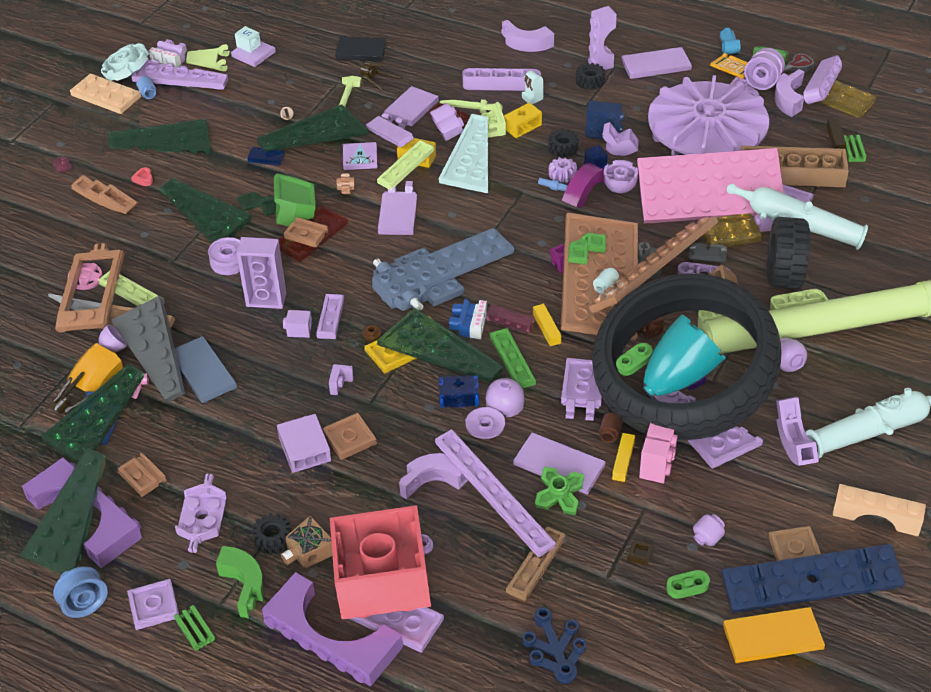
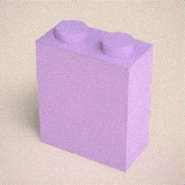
M316 414L277 425L279 440L292 473L331 461L330 449Z

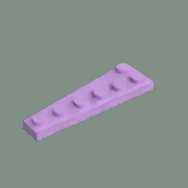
M147 59L145 64L139 70L133 72L131 76L133 82H137L143 76H148L155 84L224 89L228 82L227 74L204 71L197 68L189 70L186 66L179 68L174 67L171 63L163 65L159 64V61Z

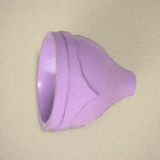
M110 324L105 326L100 333L99 345L111 352H120L128 345L117 328Z

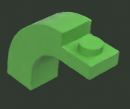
M222 546L216 562L218 574L223 577L235 578L244 584L237 606L240 617L249 618L251 610H254L256 607V600H264L265 588L261 569L257 561L247 552L233 547Z

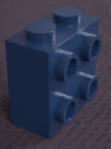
M589 100L586 114V137L604 139L602 135L604 124L609 122L618 134L623 132L624 125L621 124V121H624L625 111H622L623 104Z

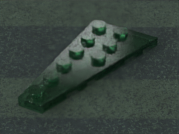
M206 119L108 133L109 148L130 149L132 147H139L140 150H146L147 148H154L155 151L164 152L190 150L191 153L205 151L206 154H211Z
M415 307L377 340L378 346L490 383L503 372L502 365Z
M131 364L125 366L41 436L43 441L85 469L143 380V372Z

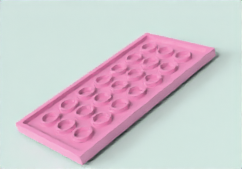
M777 148L637 158L644 224L700 220L706 216L708 218L716 216V218H731L756 215L757 213L750 206V201L742 196L727 192L729 184H735L736 187L747 191L769 187L784 193Z

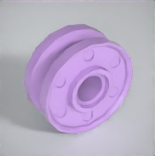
M227 237L221 238L210 245L208 255L210 266L214 272L221 275H232L240 272L236 253L240 240Z

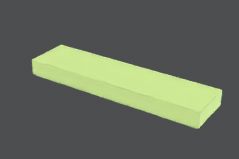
M420 140L377 179L378 184L392 190L434 151V147Z
M110 271L98 280L99 284L105 288ZM119 275L115 293L139 306L158 296L128 278Z

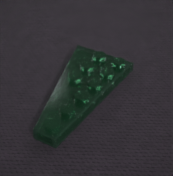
M341 104L257 138V144L267 152L367 135L368 128Z
M171 178L160 187L161 192L211 244L221 238H232L252 220L251 214L176 179Z
M89 448L86 449L20 556L23 559L61 575L65 571L77 568V564L82 556L80 554L81 548L86 541L93 514V502L96 501L98 495L96 492L98 483L102 479L107 460L104 454Z

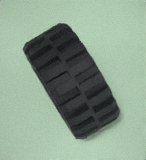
M778 217L773 221L768 244V284L775 288L799 289L804 285L808 270L810 251L809 223L804 218Z

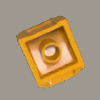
M96 343L79 359L67 380L72 377L73 382L84 371L85 375L76 384V387L86 392L99 393L120 375L124 369L120 358L114 352Z

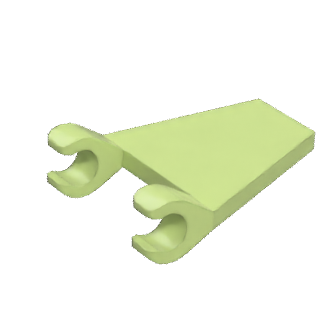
M226 44L215 49L188 51L186 62L219 71H226L228 66H222L226 64V60L221 59L217 62L218 54L226 57L229 56L230 51H224L228 50V45Z

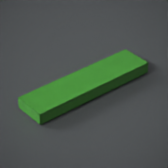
M508 328L491 332L490 339L510 377L518 382L522 389L536 385V380Z

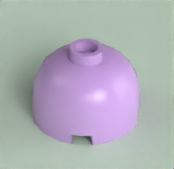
M615 160L613 164L609 166L607 164L604 168V183L612 192H629L637 183L638 168L636 167L635 169L632 166L633 163L629 161Z
M500 378L490 384L486 391V407L494 408L501 412L502 415H506V417L517 415L523 410L525 402L524 391L515 380Z

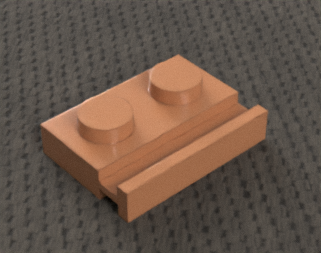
M296 217L295 222H292L284 232V237L288 240L317 247L324 238V234L328 232V226Z
M143 453L138 458H133L117 468L118 473L141 497L158 487L162 481H167L166 476Z

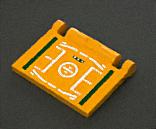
M724 53L710 64L714 68L744 79L745 67L748 62L731 55L727 58L728 54Z

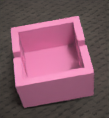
M650 422L647 438L642 449L639 478L664 483L666 475L670 476L672 468L670 463L674 460L676 448L673 447H676L678 435H674L673 429L660 427Z

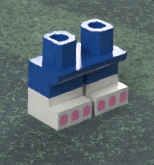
M464 299L463 305L453 304L452 316L456 317H450L449 329L459 330V336L481 339L487 316V301L479 300V304H470L468 300Z

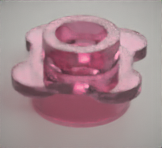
M59 157L53 163L57 173L65 172L72 168L69 164V159L66 157Z

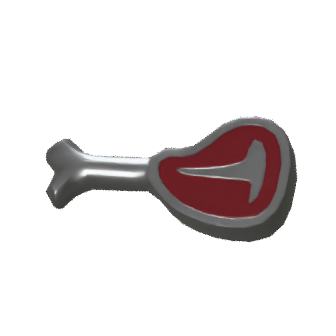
M796 54L793 60L785 65L783 73L788 71L795 72L798 69L804 72L810 71L814 67V60L806 54Z

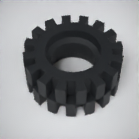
M581 64L576 69L577 85L580 88L584 87L585 90L587 88L589 90L601 88L605 82V69H603V66L599 67V64Z
M557 129L556 133L552 131L548 138V150L555 157L558 155L560 158H563V156L568 158L569 155L572 157L578 151L579 137L574 131L570 132V129L566 131L564 129H561V131Z
M268 513L269 517L262 515V520L258 518L256 524H253V539L258 550L261 549L263 553L268 550V554H272V551L275 550L277 554L280 548L282 551L286 549V536L291 533V527L285 516L282 515L280 518L278 513L275 516L272 513ZM271 530L280 531V533L274 537L264 536L266 532Z

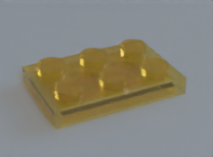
M835 80L826 98L819 102L861 118L875 103L876 96Z
M751 213L717 217L718 223L703 234L709 248L710 244L733 246L760 242L762 239V235Z

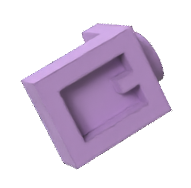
M333 364L329 379L331 395H338L339 389L343 388L344 381L353 382L352 366Z

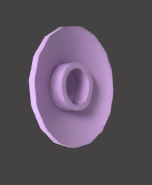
M489 407L473 410L465 420L468 432L474 437L481 439L496 437L503 432L505 427V418L502 413Z

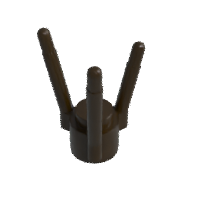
M366 61L360 69V73L363 75L362 78L368 80L380 90H383V87L371 79L376 73L401 79V76L375 68L385 67V64Z
M84 371L73 382V378L70 377L50 403L59 414L62 415L64 412L69 414L74 408L97 395L96 392H93L71 406L69 405L71 400L67 395L85 375Z

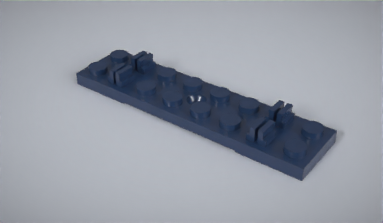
M892 544L726 568L721 571L732 613L895 589L905 585ZM808 577H815L816 582H810Z

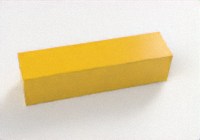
M545 305L533 306V316L549 346L561 344V334Z
M622 434L612 480L625 482L635 443V435Z

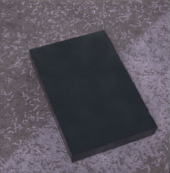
M340 36L335 57L340 60L382 61L386 38Z

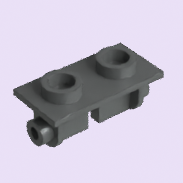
M694 242V244L690 245L689 260L725 263L727 246H723V244H710V248H707V243Z

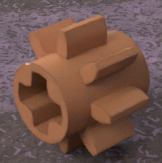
M341 173V177L337 178V191L342 190V194H351L350 190H355V178L350 177L349 173Z

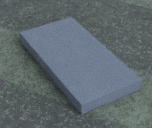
M203 336L175 348L180 372L201 403L237 388L236 382Z

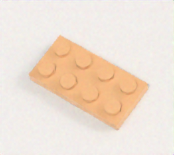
M91 73L70 90L71 96L122 114L141 97L140 91Z

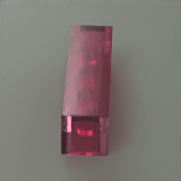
M491 304L486 312L488 321L530 334L534 327V318Z

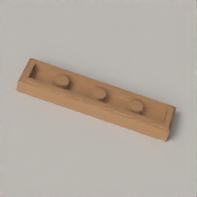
M547 526L544 531L555 541V548L539 558L531 550L508 584L506 593L526 601L565 541L566 534Z

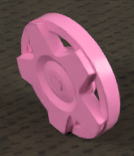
M82 264L78 279L80 285L77 284L76 289L88 290L99 284L98 280L103 275L102 270L97 264Z

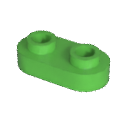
M639 343L621 355L616 361L618 372L628 376L649 363L653 353L652 347L647 343Z
M701 570L674 575L668 579L666 591L671 597L676 599L704 593L709 588L710 578L707 573Z

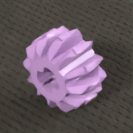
M559 157L558 160L553 159L549 165L550 179L558 180L560 183L567 184L577 172L576 163L572 159L567 160L566 157L564 159Z

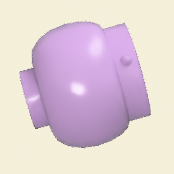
M780 339L782 350L780 369L786 372L797 371L803 367L807 359V351L804 345L794 339Z

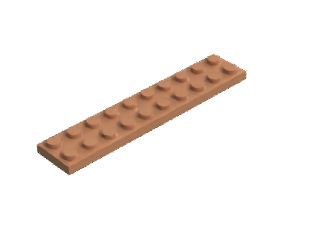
M706 216L697 221V224L692 222L686 225L685 229L675 234L676 238L673 237L665 242L667 245L657 248V253L650 254L646 257L647 261L637 264V269L628 271L625 274L626 277L615 281V286L612 285L605 289V294L595 297L593 299L594 303L589 306L591 312L594 313L617 304L622 298L639 287L717 224L716 216L711 218Z

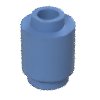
M148 76L139 78L136 85L141 95L146 99L155 97L156 87L151 78Z

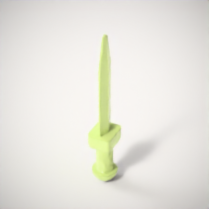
M460 100L440 101L441 104L448 103L449 106L479 109L480 113H485L486 110H483V106L489 105L486 100H481V103Z

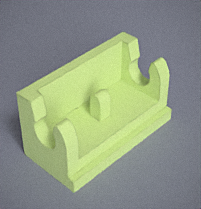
M499 102L483 106V110H491L488 113L481 114V116L488 117V137L506 135V122Z

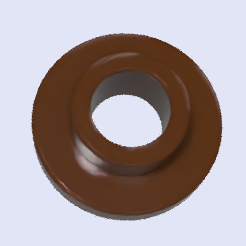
M376 325L366 326L362 331L363 337L368 342H374L380 338L381 329Z

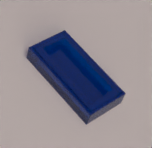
M252 147L247 159L250 163L280 166L285 153L284 150Z

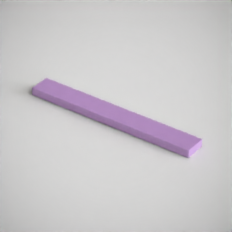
M452 429L435 439L436 445L538 558L555 548V541Z

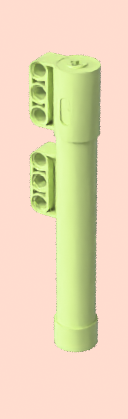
M931 280L917 282L915 285L828 300L826 295L818 289L776 295L770 300L769 312L778 328L780 339H796L918 316L929 317L931 316ZM698 311V329H701L721 350L719 354L756 348L757 345L751 335L736 321L718 313Z

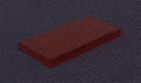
M321 205L315 210L314 217L308 220L328 226V232L324 234V238L317 247L285 239L283 235L278 239L280 251L301 262L348 224V219Z

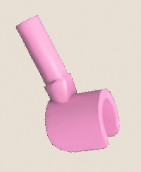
M147 373L136 375L137 384L132 396L136 399L142 385L149 384Z

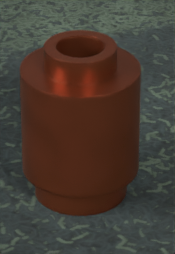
M607 413L602 419L599 435L600 439L606 443H613L619 437L623 421L615 413Z

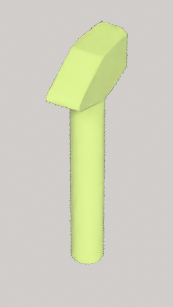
M342 77V84H345L346 88L338 106L340 110L345 109L352 87L361 86V77Z

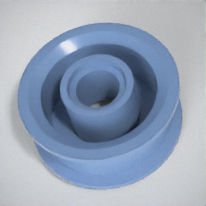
M85 566L62 573L53 591L54 598L60 604L62 612L72 618L84 617L95 612L104 603L108 593L107 586L101 580L99 573L94 568Z

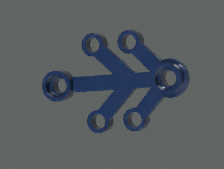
M541 607L534 614V622L538 627L543 628L549 644L537 639L535 633L531 631L523 634L522 643L526 647L538 649L530 653V663L532 665L541 666L554 672L556 679L560 683L569 684L577 676L575 664L580 655L586 651L587 643L583 638H576L573 641V651L566 660L563 653L573 635L578 633L579 624L576 620H568L565 623V632L560 641H558L551 624L552 613L549 609ZM526 638H532L533 640L527 641ZM581 644L583 647L579 648L576 645ZM542 652L554 656L556 662L543 658ZM538 656L540 659L535 660L533 657Z

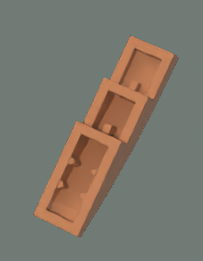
M84 175L72 184L74 191L113 211L127 214L138 204V202L113 185L106 186L98 180L93 182Z

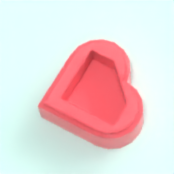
M147 167L141 168L131 177L132 182L142 186H149L153 183L151 170Z

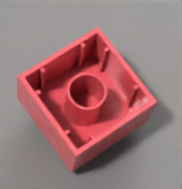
M417 505L330 518L334 580L342 619L365 618L376 614L412 611L417 608L431 607Z

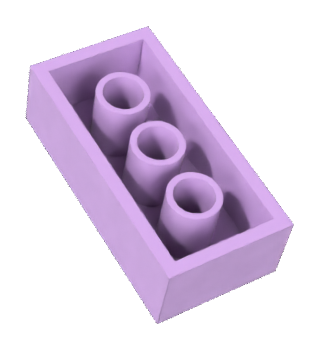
M241 237L236 253L246 307L283 309L287 292L279 240Z

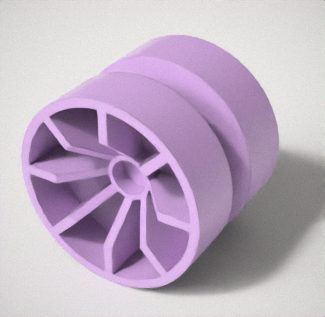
M772 48L760 49L746 65L745 78L756 89H769L783 73L785 62L777 50Z

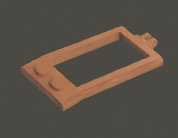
M102 243L101 247L100 244H95L94 250H90L89 253H78L74 256L57 315L55 327L57 332L95 328L103 329L108 325L110 309L125 255L123 250L110 251L107 248V243ZM113 258L101 307L69 311L83 261Z

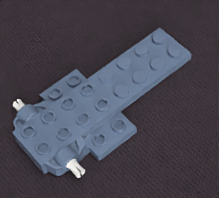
M492 228L433 253H429L425 248H421L394 259V263L390 264L388 262H381L380 259H375L373 264L377 268L373 271L372 288L391 309L397 307L404 311L414 307L417 311L419 309L421 311L423 309L421 303L428 301L434 307L464 294V287L455 277L514 253V247L495 228Z

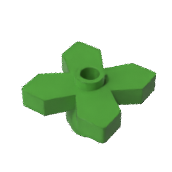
M544 467L541 480L547 486V489L537 493L536 508L548 510L558 502L563 513L576 515L579 502L572 493L583 488L584 474L571 472L564 477L559 475L556 468Z

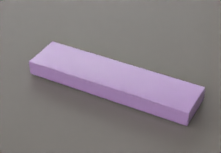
M380 116L366 124L368 130L399 147L404 146L413 139L412 133Z

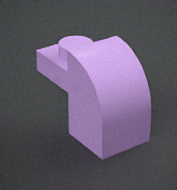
M610 122L604 124L602 135L607 142L606 150L609 153L626 156L638 151L639 140L631 129L618 134Z

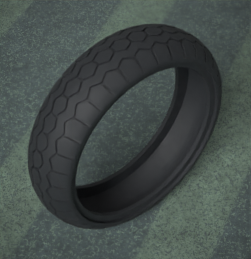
M685 273L670 275L643 284L627 294L610 310L595 338L592 356L593 373L603 400L613 413L629 426L647 434L651 422V424L673 429L674 435H678L677 440L702 439L718 435L736 427L753 415L765 402L778 378L782 356L781 340L778 328L768 309L754 294L741 285L707 274ZM703 310L724 315L736 321L748 331L757 345L750 366L737 382L715 396L690 403H666L647 398L634 391L621 379L616 366L617 359L621 356L625 346L636 332L659 317L679 311Z

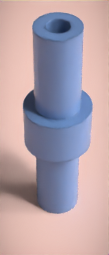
M539 178L538 184L550 187L551 190L565 191L568 186L554 179L551 181Z

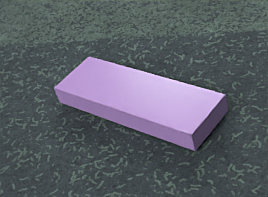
M326 294L318 325L317 338L336 339L345 300L344 295Z

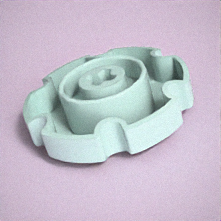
M141 43L124 46L105 60L102 64L101 73L105 79L110 81L124 79L145 64L149 52Z

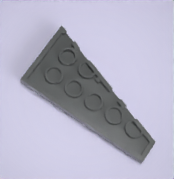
M157 296L112 319L111 321L163 398L170 402L184 395L185 390L163 298Z

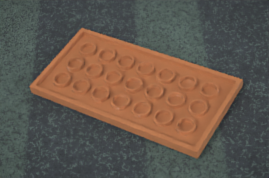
M573 213L566 214L561 330L597 335L603 320L615 305L594 313L591 312L589 306L594 303L593 299L600 295L595 290L593 281L604 269L614 268L619 273V279L626 277L625 274L628 271L637 269L638 223ZM586 233L606 235L605 253L588 251L587 264L568 262V247L570 243L578 241ZM637 332L630 340L636 341Z

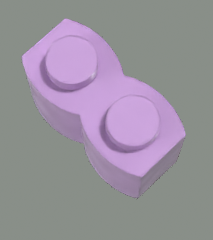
M446 103L430 112L434 123L446 141L463 132L462 127L464 123L460 117H456L457 112L453 106L450 107Z

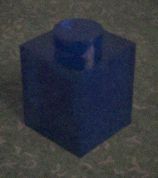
M600 145L585 150L584 165L590 163L600 168H605L608 162V154Z

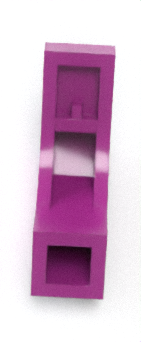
M590 163L583 165L569 182L562 201L575 207L583 208L594 185L599 182L604 183V169Z

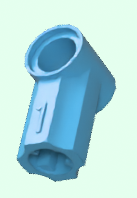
M724 28V30L720 31L723 54H739L741 50L740 40L736 39L734 32L730 28Z

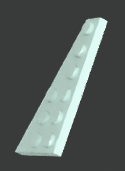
M476 114L470 116L439 177V183L488 193V117Z

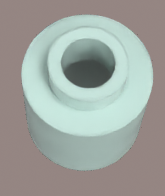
M614 268L604 269L593 281L595 290L600 294H605V289L616 285L615 281L619 279V273Z

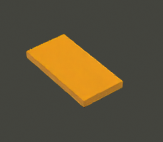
M811 607L723 621V627L735 663L823 650L825 646Z

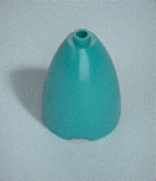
M682 314L662 336L647 365L643 380L645 386L643 388L651 396L654 394L657 396L667 395L686 388L705 377L726 359L724 355L719 354L721 350L701 329L691 325V321Z

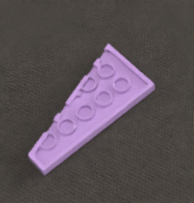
M643 388L648 396L656 401L666 403L696 402V398L691 395L686 396L680 391L662 396L655 394L651 396ZM737 426L715 436L687 440L712 469L761 446L763 443V439L757 436L755 438L748 434L747 429Z

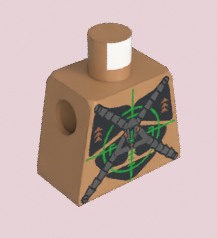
M309 516L286 536L288 550L281 554V558L286 565L297 560L303 567L307 568L333 556L331 537Z

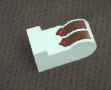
M531 70L524 76L526 83L525 92H522V98L527 103L534 104L543 100V78Z

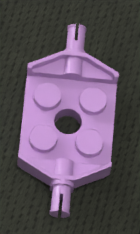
M206 474L203 484L184 490L183 508L179 524L175 526V529L179 536L190 540L188 551L191 553L197 552L198 544L201 541L219 535L227 497L225 491L212 485L213 474ZM200 515H207L204 519H197Z

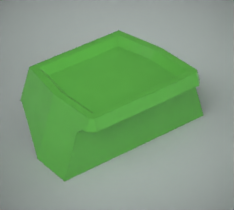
M277 173L274 176L276 224L290 226L292 222H295L296 217L305 220L313 218L316 206L314 184Z

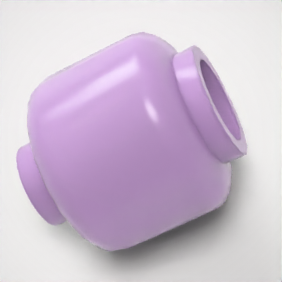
M714 514L704 515L693 526L694 539L702 546L704 544L714 546L725 534L724 522Z

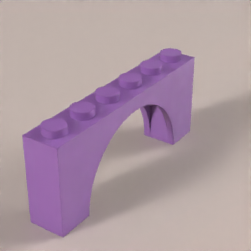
M64 458L22 485L26 498L38 510L48 504L61 500H81L94 505L101 512V521L98 529L84 543L88 557L100 568L104 567L142 538L139 522L135 518L131 519L123 507L116 506L114 500L109 495L105 496L97 484L93 485L85 473L81 474L74 463H68Z
M295 572L263 607L264 623L271 629L276 628L287 639H294L305 650H312L320 659L330 661L338 670L346 671L353 675L354 679L358 682H364L372 686L403 648L402 634L385 624L371 635L354 641H336L318 634L311 628L305 618L307 607L315 595L313 582Z

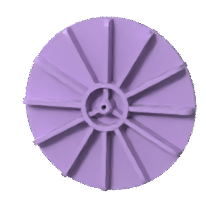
M713 75L712 82H691L689 77H684L683 84L672 88L662 87L660 95L650 104L648 123L653 133V140L671 148V155L676 156L680 153L690 155L740 151L741 145L759 146L768 132L769 115L763 105L764 99L761 96L755 97L745 91L744 83L740 82L736 86L716 82V75Z

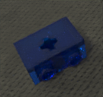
M478 375L439 377L440 408L479 406Z

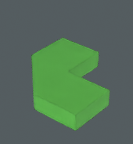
M586 233L578 241L570 243L568 247V262L587 264L588 251L605 253L606 235Z

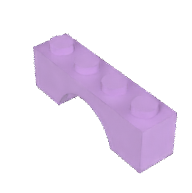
M607 6L591 11V32L589 33L590 58L588 59L589 64H599V67L603 66L605 70L614 67V54L607 46H604V41L607 35L616 28V13Z

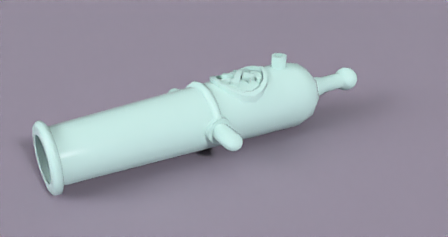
M735 184L727 186L729 194H736L750 201L751 208L760 215L762 220H765L766 217L771 218L772 221L778 217L804 218L809 223L810 232L855 246L856 250L860 249L868 231V225H859L815 207L810 201L803 202L769 187L747 191L736 187Z
M905 388L904 394L891 396L877 402L875 406L866 407L865 410L858 408L855 414L815 431L807 430L806 435L810 440L816 442L819 459L824 453L884 433L892 435L896 429L922 421L929 414L931 396H925L921 392Z

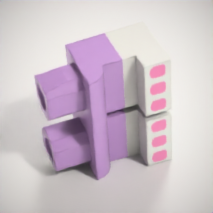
M167 39L165 42L158 41L157 48L152 47L149 50L151 60L159 61V64L166 65L171 63L174 67H180L186 60L185 53L187 48L184 43L175 45L172 40Z

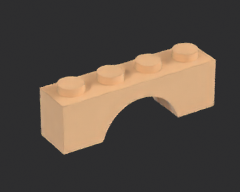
M839 484L832 516L854 521L862 515H878L891 521L896 531L919 536L926 504Z

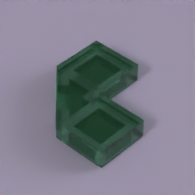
M250 192L236 197L243 212L260 207L265 217L276 214V202L273 196L268 195L265 197L260 196L259 193Z

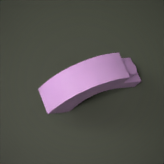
M508 20L502 21L501 32L506 37V45L525 52L543 51L554 47V33L546 26L533 31L518 29Z
M800 69L789 76L783 73L776 84L775 103L782 112L790 117L802 111L804 97L794 91L803 83L804 71Z
M795 396L776 400L779 417L776 419L781 442L790 460L798 466L819 462L816 442L808 438L803 428L799 398Z
M444 453L428 454L413 460L407 465V475H404L399 482L400 495L408 499L421 485L434 480L447 482L459 490L468 479Z

